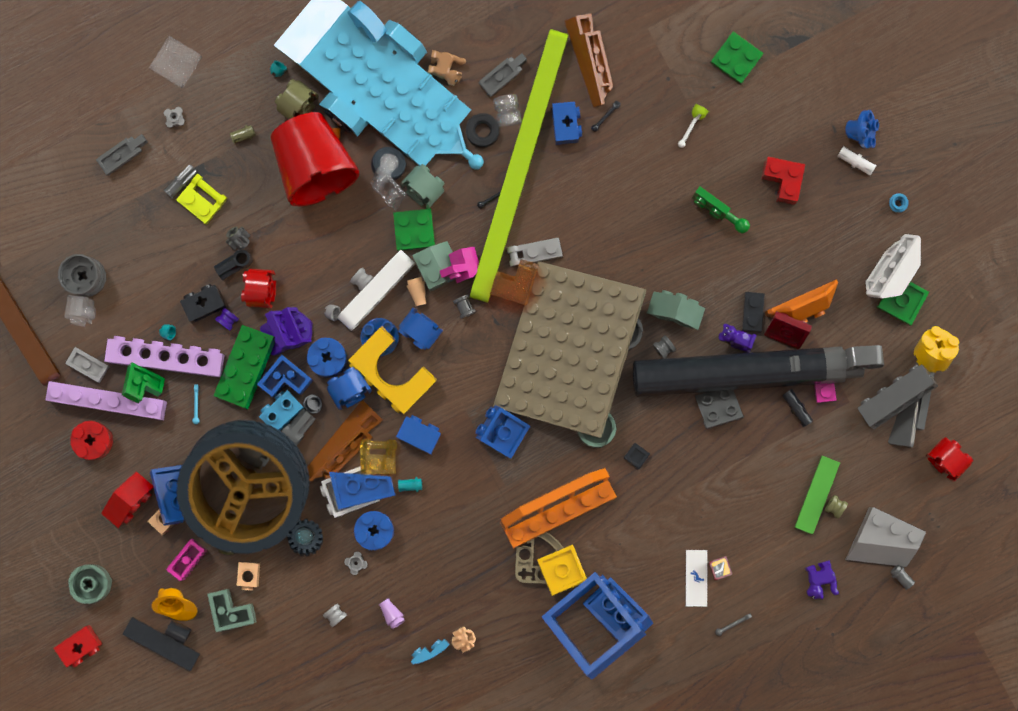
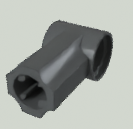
M302 409L291 424H288L282 432L298 445L303 439L304 433L316 419L306 410Z

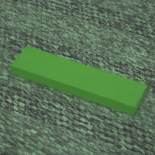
M821 456L794 528L809 534L814 533L840 462Z

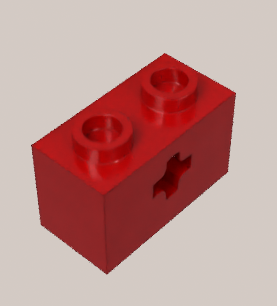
M88 625L54 647V650L66 668L70 666L75 668L84 662L82 660L83 657L86 655L91 657L100 651L98 647L102 645V642L92 627ZM82 644L83 647L81 648V651L77 652L76 648L78 647V645Z

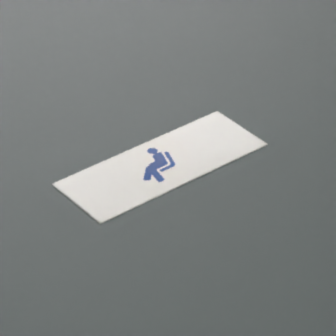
M686 550V606H707V550Z

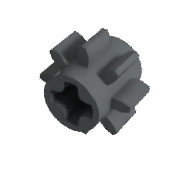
M242 226L240 228L233 227L226 234L228 238L226 243L233 250L236 248L242 250L249 244L248 237L250 234Z

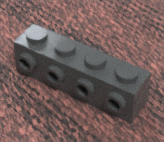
M922 364L920 366L915 365L909 370L907 375L904 377L899 376L893 380V384L888 388L883 387L877 391L876 396L862 401L858 410L872 429H876L934 390L938 385L925 366Z

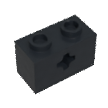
M211 284L202 287L201 291L196 294L192 292L183 296L184 299L180 301L189 322L192 324L221 311L223 308H227L218 287ZM202 298L206 301L204 307L198 305L201 303L200 299Z

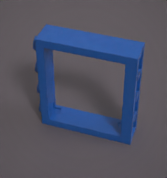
M596 572L542 616L553 633L590 679L595 678L646 635L642 630L644 626L638 618L634 620L631 616L633 611L626 603L622 605L619 601L621 596L615 589L611 591L608 587L610 582L604 575L599 576ZM598 584L633 630L590 665L555 619Z

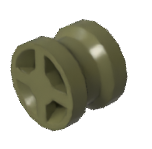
M833 495L824 511L833 513L834 517L839 519L848 503L839 500L837 495Z

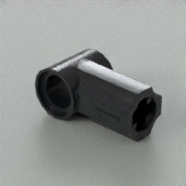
M240 249L232 256L215 265L214 268L223 281L243 268L249 267L253 262V257L249 252ZM241 254H246L247 261L243 264H240L239 256Z

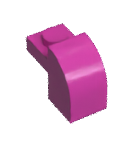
M475 247L462 248L450 253L449 258L452 266L440 270L441 278L450 277V280L456 279L457 283L474 277L479 266Z

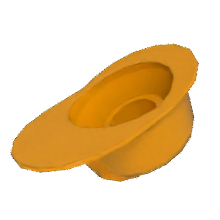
M161 588L158 591L157 599L152 603V610L154 612L180 621L193 619L198 612L196 605L184 599L182 593L175 588Z

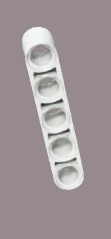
M400 250L337 318L350 331L354 330L412 269L415 262Z

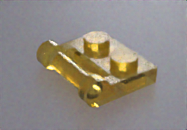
M362 439L360 443L361 474H396L395 450L397 449V441L394 439L387 441ZM370 449H386V455L370 454Z

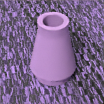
M389 599L379 604L387 626L394 629L405 621L404 615Z

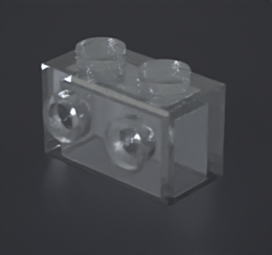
M68 295L65 318L70 320V323L75 326L85 327L86 324H91L96 316L94 301L88 297Z

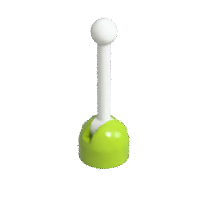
M695 104L692 109L693 121L683 139L678 142L680 148L685 146V141L696 121L704 119L708 113L707 109L698 104Z

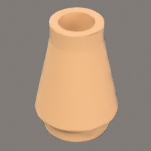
M422 277L407 280V288L415 302V306L426 304L425 281L422 280Z

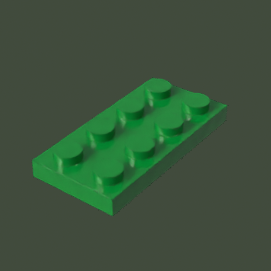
M242 325L213 396L249 409L258 386L257 384L262 377L274 347L275 337Z

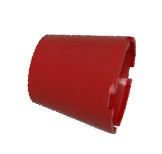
M311 112L293 117L279 125L270 136L285 194L292 206H308L326 200L325 196L333 192L337 195L346 190L360 175L358 167L321 113Z

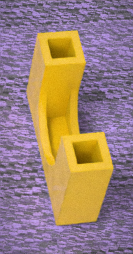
M381 326L348 360L351 363L349 366L359 370L365 376L364 378L368 385H374L378 389L377 393L384 400L388 398L392 402L391 407L396 412L404 414L437 379L423 366L408 382L402 385L386 383L378 373L377 362L380 355L394 342L395 338Z

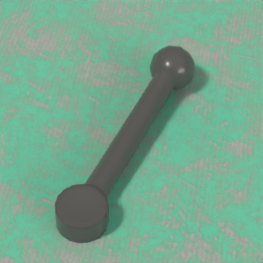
M751 613L722 629H716L715 634L721 636L724 631L751 618Z

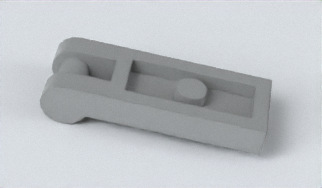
M559 237L507 248V253L510 254L511 258L509 261L510 267L563 257ZM523 252L524 258L518 259L517 253Z

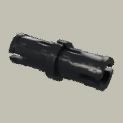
M793 389L782 395L791 408V413L795 414L802 427L813 422V419L804 408V403L800 402Z

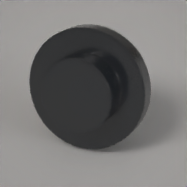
M309 395L304 399L303 407L308 413L316 414L322 409V400L317 395Z

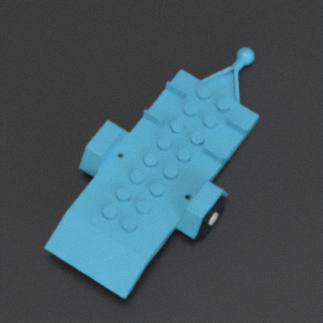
M311 0L274 44L278 50L297 63L330 91L319 105L325 108L324 113L333 122L348 133L353 131L358 137L369 123L419 166L421 164L426 166L435 154H461L469 161V166L472 169L477 170L483 166V158L478 154L473 155L466 149L459 125L471 109L418 65L427 51L423 44L399 23L388 20L384 25L388 31L377 42L372 43L363 27H356L347 13L351 8L341 0Z

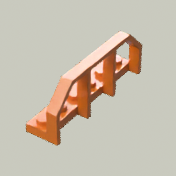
M603 468L588 473L517 508L501 518L500 524L512 548L514 549L616 499L617 496L608 481L610 476L606 469ZM603 480V483L574 496L577 490L591 483ZM568 495V500L543 511L544 506ZM537 510V515L508 529L514 522Z

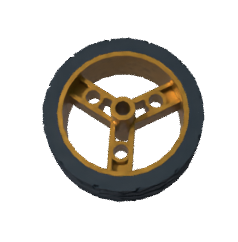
M250 420L227 422L204 434L196 442L181 466L177 481L179 508L189 528L211 546L233 553L249 554L259 552L262 549L266 550L280 543L289 535L298 522L309 493V472L305 459L297 445L283 432L273 426ZM230 448H250L261 452L269 457L280 468L281 472L256 473L253 469H245ZM206 459L230 489L229 496L220 515L209 506L200 486L201 466ZM222 461L228 462L230 466H225ZM232 471L238 475L236 480L231 475ZM269 482L275 483L276 487L270 486ZM256 483L263 485L262 488L254 489ZM288 496L287 506L272 520L255 525L238 524L249 499ZM229 510H234L236 514L230 513Z

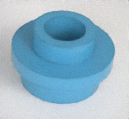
M894 194L889 200V206L894 212H903L908 207V199L903 194ZM895 201H901V206H896Z

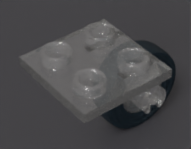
M383 147L376 151L372 157L371 168L374 176L370 183L372 188L384 197L386 204L393 207L396 211L406 193L394 180L402 176L406 162L399 150L392 147Z

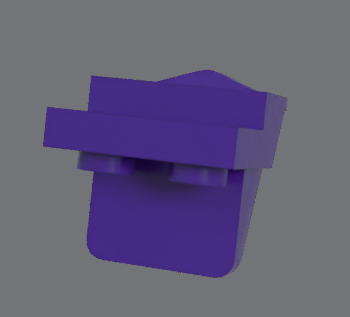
M287 307L282 311H270L265 314L267 323L260 327V331L275 337V344L271 355H278L289 349H296L312 342V321L299 312L297 307Z

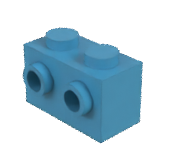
M288 390L286 392L281 391L275 397L276 401L271 406L267 404L260 411L262 414L259 417L265 424L271 425L279 431L304 409L301 403Z

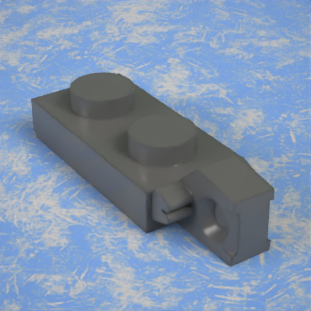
M521 53L515 59L512 56L509 59H505L478 82L479 85L491 98L523 70L521 66L527 61V58Z
M142 134L135 139L133 137L126 138L98 157L96 161L105 174L109 176L139 155L142 151L141 147L148 143V141Z

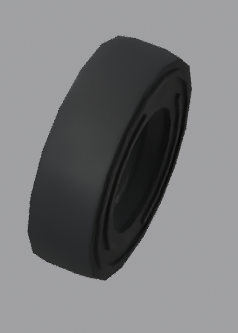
M480 113L474 115L466 125L467 138L477 147L491 146L499 137L500 127L498 122L489 114ZM481 123L487 124L490 128V133L486 137H479L475 132L476 127Z

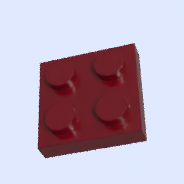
M776 311L765 330L764 336L800 349L808 337L812 326L802 320H796L785 313Z

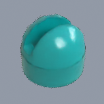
M274 60L270 67L271 74L275 73V77L282 76L287 70L286 66L277 60Z
M165 324L159 330V334L164 339L172 340L175 337L176 328L174 325Z

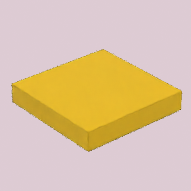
M573 545L537 559L552 596L577 586L587 579Z

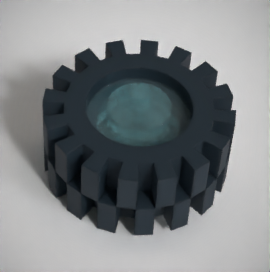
M304 519V521L298 520V523H296L293 530L287 536L291 550L293 549L294 553H299L300 556H310L311 553L315 554L323 543L321 528L313 520L308 521V519Z

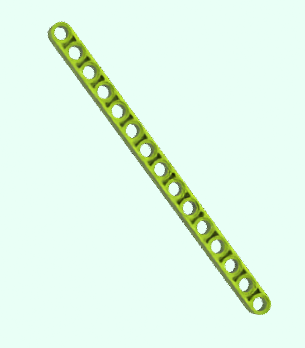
M552 29L549 31L471 289L470 298L486 303L489 301L569 34Z

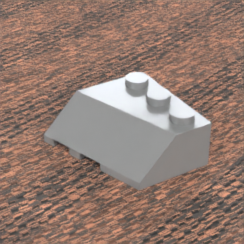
M869 507L845 560L907 567L918 551L926 532L874 507Z

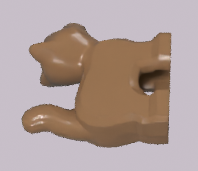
M432 51L431 64L437 62V65H429L428 74L445 79L448 85L454 86L462 79V73L450 70L453 62L460 65L465 64L466 59L447 52Z

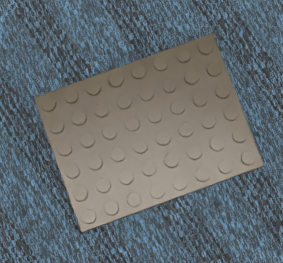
M538 261L493 407L497 405L511 413L601 438L646 290Z

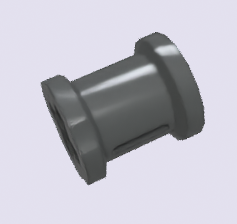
M468 294L453 301L458 307L461 319L476 313V310L470 304Z

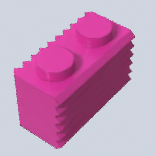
M190 539L166 570L179 581L186 580L185 577H188L190 571H193L195 565H198L200 559L203 558L202 556L207 553V549L196 540Z

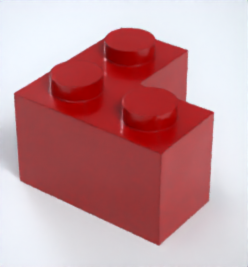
M773 157L766 158L761 179L780 183L776 201L792 205L798 202L805 164Z
M136 471L113 492L101 514L117 528H120L124 523L126 525L129 524L134 518L133 514L140 508V503L143 502L145 504L151 498L152 494L150 492L153 489V485Z

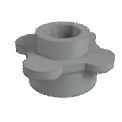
M180 107L164 111L168 127L171 128L184 124L183 110Z
M355 552L352 557L346 558L344 561L345 565L351 569L350 572L353 575L358 574L359 570L367 567V562L362 559L360 552Z

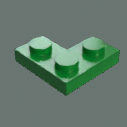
M131 362L127 368L121 396L138 404L143 399L144 390L158 397L162 394L165 378Z

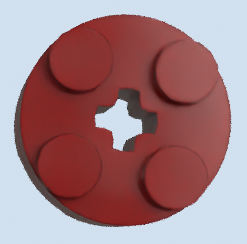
M249 269L244 271L243 282L245 283V290H242L241 300L246 302L247 307H273L270 302H274L276 296V280H272V275H275L274 270Z
M85 421L72 430L70 443L78 457L87 460H100L112 449L113 435L102 423ZM91 437L95 438V441L92 444L89 443Z
M946 437L942 438L926 455L929 457V462L941 474L943 472L948 474L946 478L953 482L974 461L970 455L964 454L960 450L961 446L955 440L950 441Z

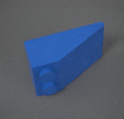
M610 577L608 579L610 582L608 587L611 591L615 589L621 596L619 601L622 605L626 603L633 611L631 616L634 620L638 618L644 626L642 630L645 632L653 624L651 618ZM598 588L582 603L617 642L633 630L601 588Z

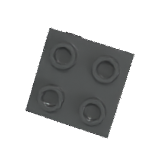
M733 390L706 392L695 396L704 420V427L707 429L744 418Z

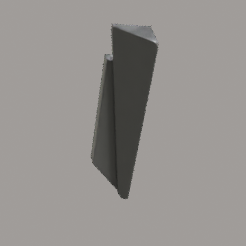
M929 372L934 379L935 373ZM931 392L898 413L888 440L889 444L907 448L913 447L916 430L921 431L925 428Z

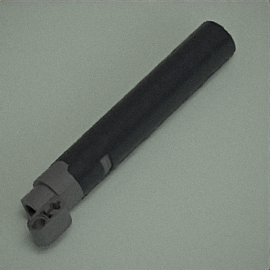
M873 345L850 347L846 350L839 346L637 360L633 363V386L635 395L643 397L844 383L847 378L864 377L865 369L884 367L882 346Z

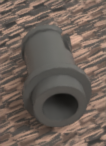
M897 565L890 572L892 574L891 577L896 578L906 590L915 583L904 571L903 566Z

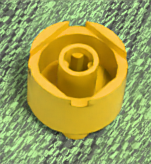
M938 326L932 327L923 334L914 348V356L916 355L918 359L916 362L919 366L921 364L932 373L945 371L958 354V338Z

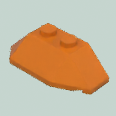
M836 279L767 310L765 314L773 318L777 311L806 323L808 322L807 318L814 316L815 319L825 315V310L830 307L838 281Z

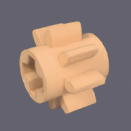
M462 627L453 632L452 644L455 649H461L462 653L475 647L473 643L476 638L473 631Z

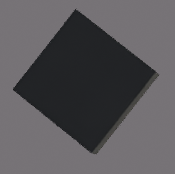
M634 443L624 456V459L637 469H640L650 453Z

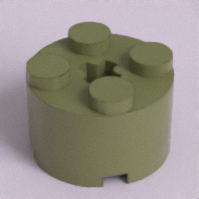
M292 79L287 84L285 92L279 94L275 100L277 111L288 120L301 114L311 113L316 106L313 102L315 99L318 101L319 95L300 80L295 81Z

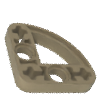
M546 532L538 536L547 541L556 551L564 549L559 541ZM534 539L527 542V544L531 543V547H516L515 576L517 580L523 583L547 584L546 580L538 578L537 574L541 570L540 566L533 565ZM522 549L529 550V559L522 560L519 557V552ZM522 568H526V572H532V568H536L534 574L536 580H531L532 576H526V579L523 580L518 575V572H521Z

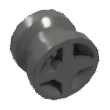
M665 335L661 338V341L652 344L662 359L667 358V354L676 351L672 342Z

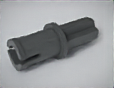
M188 165L178 177L175 176L176 179L163 191L173 199L183 187H187L186 184L197 174V170L192 165Z

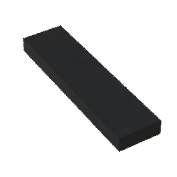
M134 617L130 619L122 634L189 671H192L200 656L199 652L186 645H182Z

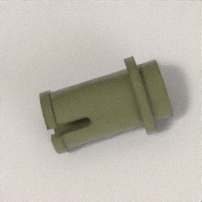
M245 125V128L230 133L234 144L248 138L253 139V136H256L252 125Z

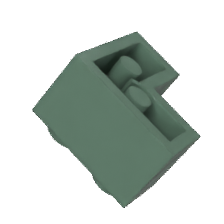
M662 290V293L653 292L647 314L658 319L672 321L686 328L698 330L705 308L698 305V301L687 299V296L684 294L676 293L675 296L669 291Z
M230 589L208 594L216 632L257 622L253 603L233 607Z

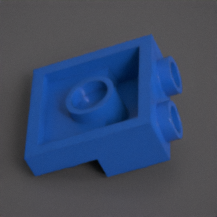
M495 405L487 410L485 423L477 427L476 439L511 459L530 425Z

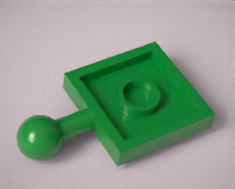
M699 186L692 197L693 203L701 209L703 207L710 211L709 215L716 220L726 218L735 225V230L739 233H746L749 230L750 223L747 219L737 218L729 212L730 207Z

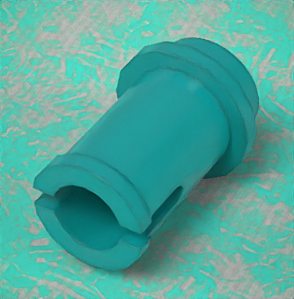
M415 477V479L398 480L399 492L415 490L419 492V490H422V479Z

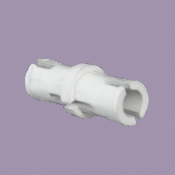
M844 146L837 156L850 163L854 169L856 167L869 176L876 167V165L862 158L861 154L857 155Z

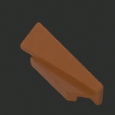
M591 13L575 16L565 20V25L592 105L597 107L605 103L604 99L613 87L600 30L593 31Z
M364 400L358 404L307 466L310 481L319 477L330 478L329 472H338L372 438L368 432L382 422L383 419Z

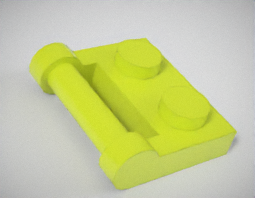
M197 174L176 200L207 225L228 198L224 194H219L202 180V176ZM199 186L215 199L216 203L212 205L194 189Z

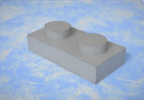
M76 347L65 363L98 383L101 382L110 367Z

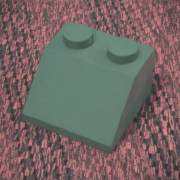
M447 241L430 246L412 255L430 292L456 280H450V277L441 278L440 270L452 266L449 258L452 250Z

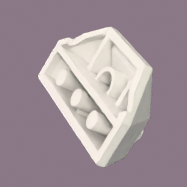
M904 234L901 240L895 242L884 252L866 280L867 296L888 298L903 294L921 265V238L918 235Z

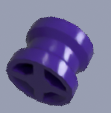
M223 308L222 314L217 316L215 320L230 331L233 323L237 322L239 318L226 308Z

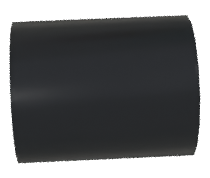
M173 619L164 635L184 645L192 629Z

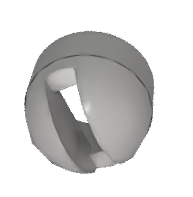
M328 305L325 307L326 312H324L326 318L336 321L341 313V309L336 305Z

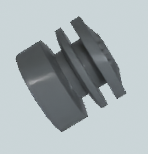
M74 254L67 257L61 263L58 270V279L61 286L67 292L82 297H91L103 289L106 282V271L98 260L83 254ZM83 273H85L88 277L86 280L82 276Z

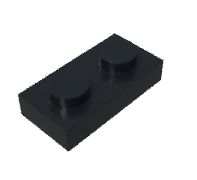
M745 292L742 330L762 331L765 293Z

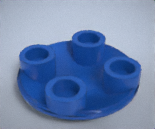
M375 318L364 325L361 331V343L363 346L383 326L395 338L394 342L380 355L385 356L396 348L399 340L398 330L391 321L384 318Z

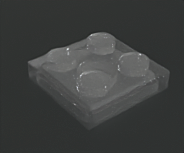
M169 36L149 68L180 88H183L202 56Z

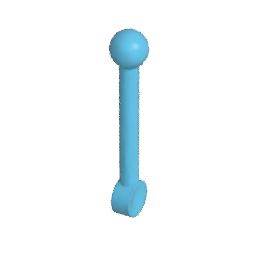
M194 384L193 424L200 422L198 418V384Z

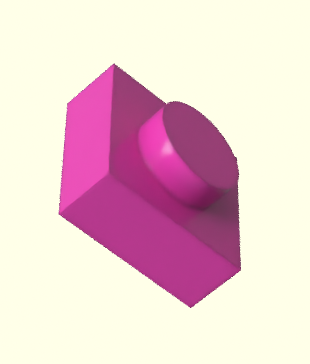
M834 383L814 385L816 403L836 401Z

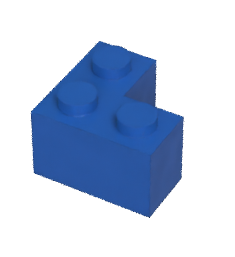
M281 355L257 385L275 398L286 384L302 395L313 380Z

